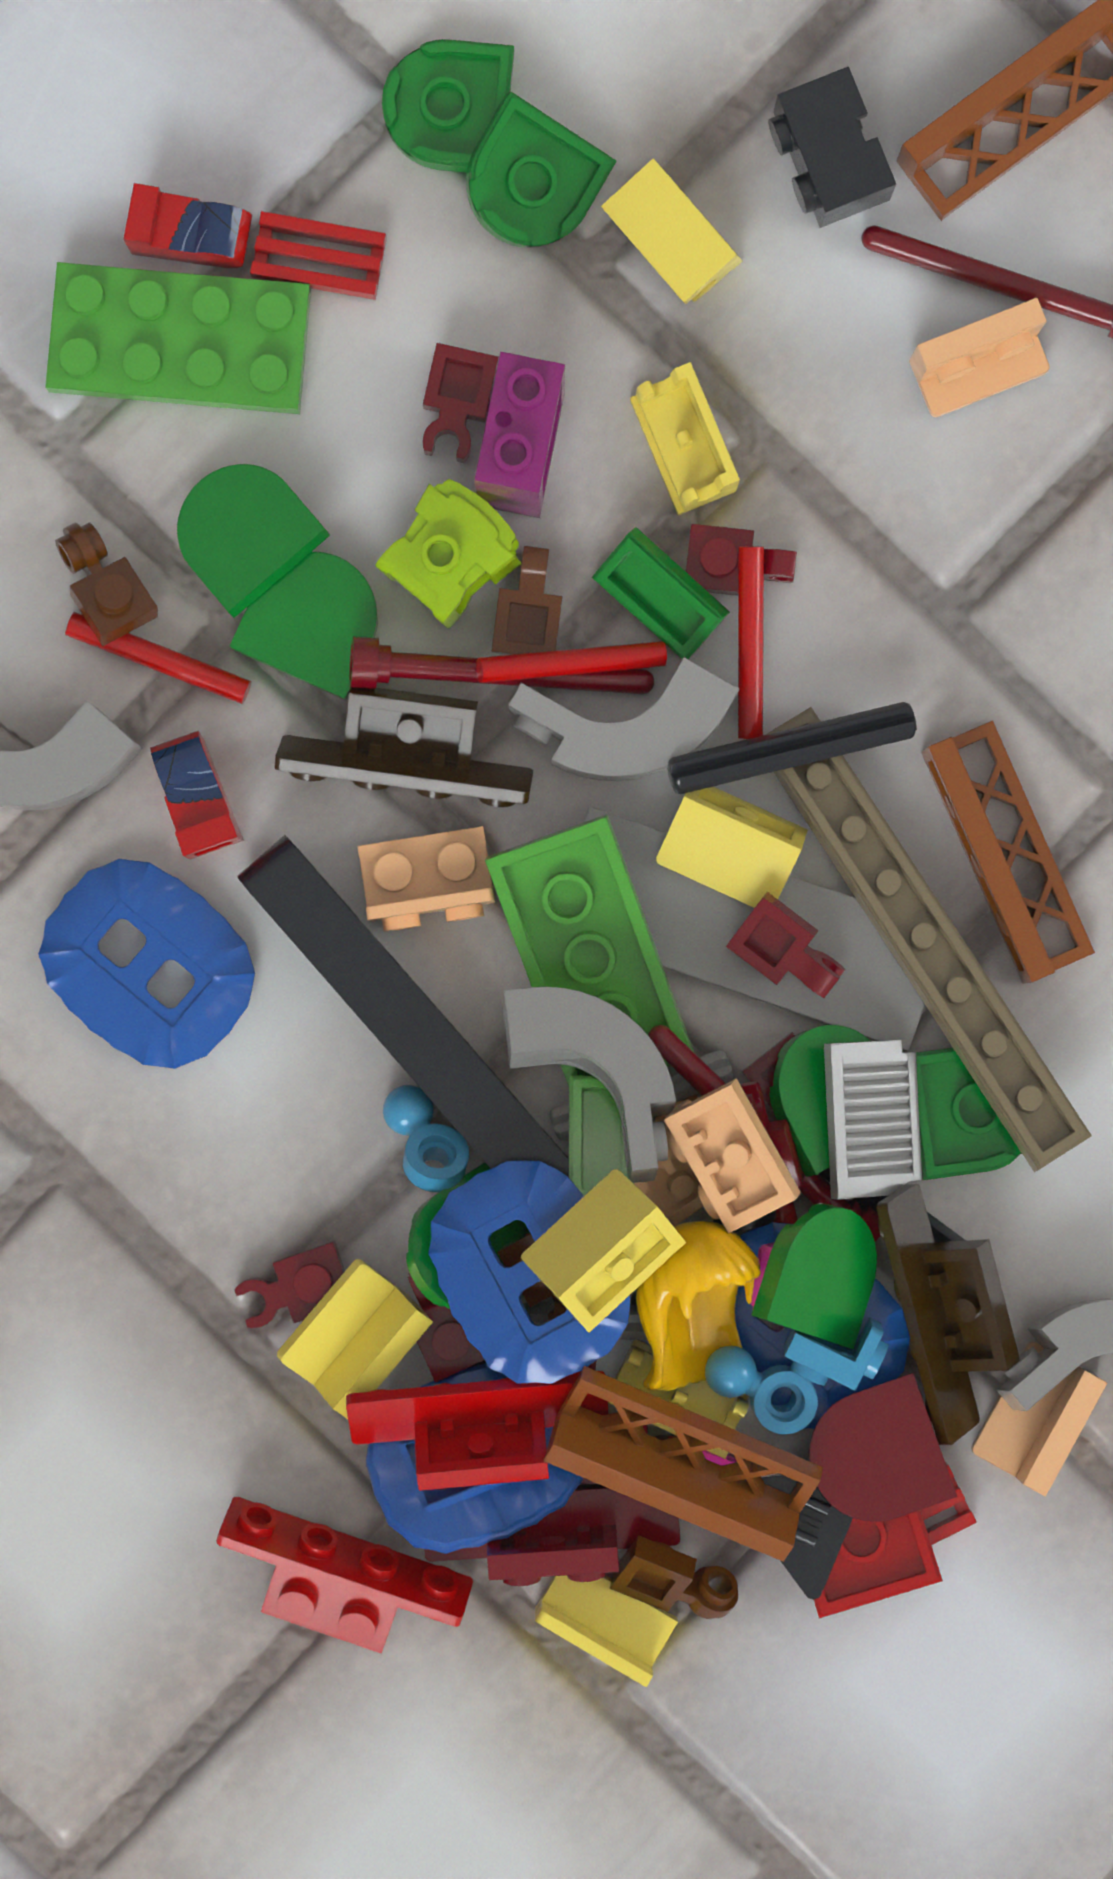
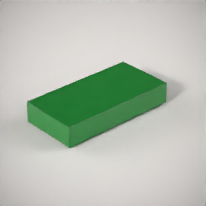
M637 527L625 536L592 576L600 586L682 660L683 658L689 660L730 613L728 609Z

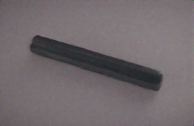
M907 702L887 705L672 757L668 762V776L674 792L684 794L911 739L917 730L916 718L911 705Z

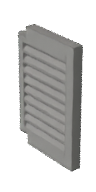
M902 1040L824 1044L831 1199L888 1196L904 1185H907L908 1181L922 1180L916 1052H902Z

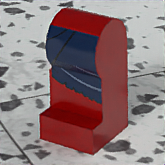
M134 183L123 239L132 255L221 268H240L244 264L252 214L233 205L201 202L197 198L161 192L159 187Z
M199 730L150 747L156 772L166 794L164 799L176 830L175 835L182 855L191 860L244 841L208 748Z

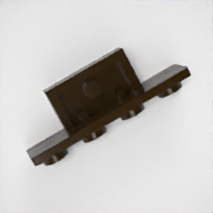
M377 687L376 689L350 688L344 743L284 735L275 755L274 765L276 770L287 771L292 777L303 781H320L326 777L352 780L356 786L369 790H382L389 786L415 789L418 794L435 799L448 798L453 794L477 797L482 803L494 807H510L515 803H528L533 778V769L471 760L478 701Z
M907 1184L877 1204L878 1227L880 1235L886 1243L894 1274L895 1294L903 1308L910 1335V1351L918 1366L926 1397L925 1407L929 1419L933 1424L938 1444L953 1445L980 1421L968 1372L1007 1371L1020 1361L990 1240L934 1242L920 1185Z

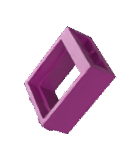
M500 351L475 475L476 494L496 510L540 518L565 396V364Z

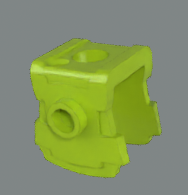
M447 479L443 484H437L435 488L431 484L427 485L414 509L418 515L404 537L394 542L382 554L375 566L391 581H397L428 607L441 624L450 629L468 608L472 599L471 596L490 580L496 585L522 563L516 557L519 542L516 539L515 533L501 515L475 492L458 482Z

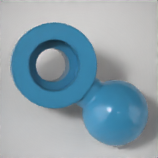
M414 1085L399 1086L386 1097L383 1104V1116L387 1125L394 1132L409 1136L403 1156V1169L407 1178L418 1188L429 1192H441L444 1189L455 1186L463 1178L467 1168L469 1147L466 1140L458 1131L449 1126L430 1123L434 1113L433 1103L420 1087ZM436 1160L442 1163L444 1167H430L425 1162Z
M737 1346L721 1347L708 1358L705 1366V1377L710 1388L718 1395L727 1398H735L744 1394L750 1396V1406L753 1413L769 1431L784 1435L796 1433L804 1429L816 1414L818 1398L813 1384L790 1369L791 1366L777 1365L760 1373L756 1369L752 1356L746 1350ZM781 1387L791 1389V1398L785 1405L775 1406L771 1404V1396L776 1389Z

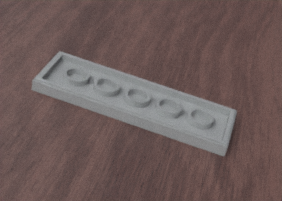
M591 806L588 807L583 822L608 814L663 967L830 1025H840L854 1029L867 1038L876 1041L902 1040V1050L909 1051L925 1004L856 898L789 875L778 900L819 930L808 946L832 957L845 968V971L825 998L814 993L789 971L776 985L726 947L754 910L753 907L659 865L656 857L667 835L666 832Z

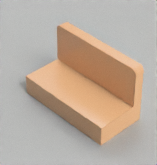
M1032 1341L1027 1344L1023 1353L1032 1347H1034L1038 1353L1041 1352L1044 1348L1040 1344ZM1078 1366L1028 1411L1013 1410L1003 1397L999 1395L972 1444V1452L1015 1476L1023 1485L1046 1497L1103 1393L1107 1382Z

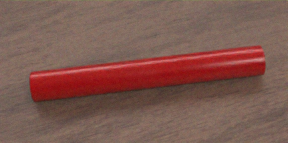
M764 546L738 547V738L750 739L763 736Z
M73 612L68 621L65 631L66 636L237 703L243 704L247 698L252 683L251 680L130 633L102 646L82 614Z
M663 641L478 657L476 671L480 683L664 667L667 664V649Z

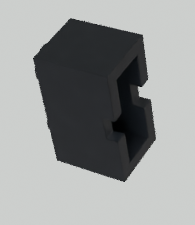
M849 66L777 94L773 111L775 117L768 119L769 129L780 155L782 156L787 153L791 155L798 176L792 178V185L798 203L805 214L813 211L819 227L822 228L890 201L896 187V181L878 137L865 141L861 132L863 126L860 119L867 117L868 112Z

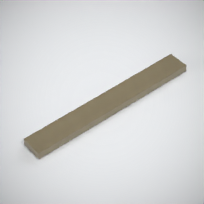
M812 707L767 734L821 721ZM841 755L775 771L774 773L1032 1170L1034 1172L1040 1170L1092 1136L844 756Z

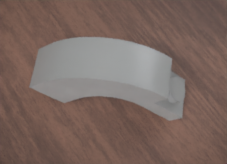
M683 658L659 700L641 715L627 721L601 723L585 719L522 683L508 706L509 712L518 716L514 727L546 745L551 736L562 741L552 758V765L585 778L623 781L648 777L665 771L672 757L692 753L700 748L714 733L724 718L739 688L690 660Z
M86 700L65 726L42 745L23 751L0 750V806L18 810H44L80 801L113 781L131 763L143 747L97 707Z
M528 987L504 990L503 1015L510 1069L561 1064L582 1069L597 1078L608 1089L619 1111L628 1179L632 1183L654 1181L658 1171V1161L668 1160V1145L664 1122H652V1117L668 1115L674 1109L676 1097L668 1068L650 1037L636 1022L615 1006L580 991L558 987Z
M1113 1299L1089 1300L1068 1305L1041 1318L1028 1328L1029 1332L1044 1349L1039 1353L1034 1347L1026 1350L1019 1356L1020 1361L1004 1371L1009 1380L999 1387L997 1391L1013 1410L1028 1411L1082 1363L1097 1356L1113 1354Z

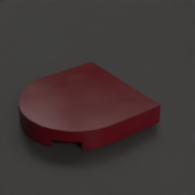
M913 1373L840 1399L827 1409L816 1424L810 1440L808 1461L823 1467L821 1481L816 1488L822 1497L841 1513L862 1521L881 1522L899 1518L957 1497Z

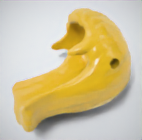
M693 1221L673 1226L686 1243L636 1289L637 1311L653 1352L652 1367L649 1374L643 1380L644 1387L649 1390L671 1391L676 1388H684L689 1383L694 1384L700 1381H707L705 1366L708 1358L714 1351L724 1346L742 1348L735 1321L737 1291L739 1286L744 1285L746 1301L751 1304L754 1281L761 1275V1266L759 1259L751 1248L735 1232L728 1233L722 1224L709 1221Z

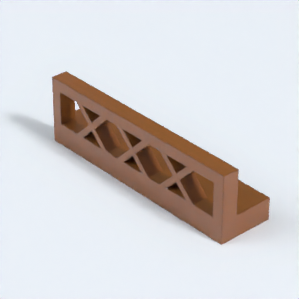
M1097 0L902 144L896 162L941 221L1113 94V76L1107 80L1080 76L1083 54L1101 40L1113 54V0ZM1073 62L1071 75L1058 73ZM1042 84L1069 87L1066 110L1057 117L1029 114L1032 93ZM1078 89L1091 91L1076 102ZM1023 99L1021 112L1008 111L1009 108ZM992 121L1019 125L1016 147L1006 155L979 151L982 128ZM1028 126L1041 128L1026 139ZM972 136L971 150L956 148ZM942 158L969 162L966 184L948 198L944 197L925 171ZM977 163L991 165L975 177Z
M993 720L953 738L951 736L924 749L921 752L1022 984L1035 982L1055 973L1057 969L1094 954L1095 951ZM982 739L985 740L994 761V766L986 786L970 779L958 752L959 749ZM999 774L1008 794L994 789ZM976 792L982 794L981 799H979ZM990 797L1015 808L1020 822L1011 844L997 839L985 813ZM1025 833L1033 852L1020 848ZM1002 850L1008 852L1007 855H1006V858H1005V856H1004ZM1016 856L1040 865L1045 881L1037 902L1022 897L1011 872ZM1050 891L1059 911L1045 906ZM1027 908L1033 910L1031 916ZM1041 914L1065 922L1075 947L1049 958L1036 929Z
M586 1366L583 1367L555 1417L544 1461L782 1562H784L794 1547L799 1514L820 1483L823 1470L822 1466ZM587 1393H590L613 1403L618 1412L600 1415L581 1407V1404ZM661 1423L673 1428L677 1438L659 1440L648 1435L643 1425ZM720 1448L732 1453L737 1462L719 1465L707 1460L702 1451ZM779 1473L798 1481L792 1493L787 1494L766 1485L761 1476Z

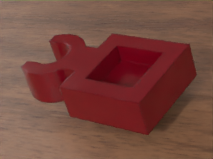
M436 343L423 400V409L438 412L439 418L433 421L424 432L423 449L425 455L433 456L436 440L442 435L450 434L459 441L456 454L457 462L465 463L467 461L472 445L470 433L466 428L467 419L486 422L499 356Z
M335 1240L273 1262L278 1278L276 1281L269 1282L263 1278H250L241 1282L234 1289L236 1296L255 1291L264 1297L266 1303L265 1309L261 1314L253 1315L245 1320L247 1328H259L268 1324L276 1316L278 1310L288 1306L293 1324L303 1321L345 1272Z

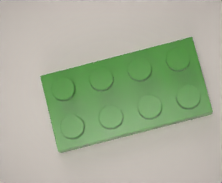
M57 262L45 388L49 393L300 415L311 298L310 285Z
M608 814L486 857L485 862L531 987L566 988L595 996L628 1015L647 1035L650 1029L656 1025L667 1026L694 1052ZM664 1060V1062H665V1064H666L667 1067H668V1066H671L669 1063H667V1062ZM561 1065L568 1087L569 1076H593L582 1069Z

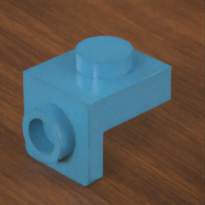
M869 1317L854 1350L791 1329L784 1343V1356L793 1360L790 1367L793 1372L813 1383L825 1386L828 1378L856 1391L863 1375L870 1379L875 1377L885 1358L889 1344L881 1341L884 1333L882 1323Z

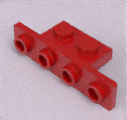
M580 1372L570 1374L552 1384L537 1382L517 1384L507 1377L492 1381L459 1384L441 1383L426 1387L393 1390L376 1389L370 1392L350 1393L346 1396V1410L351 1441L353 1444L359 1445L415 1439L416 1475L419 1491L549 1479L548 1463L544 1461L547 1451L545 1427H553L555 1417ZM587 1393L581 1407L600 1415L609 1414L608 1401Z
M241 1497L232 1498L216 1539V1543L221 1547L276 1565L261 1609L262 1613L381 1654L398 1608L453 1627L460 1626L474 1582L470 1576L455 1572L446 1566L426 1562L394 1551L385 1545L374 1544L336 1531L326 1525L313 1523L275 1510L265 1504L252 1502Z

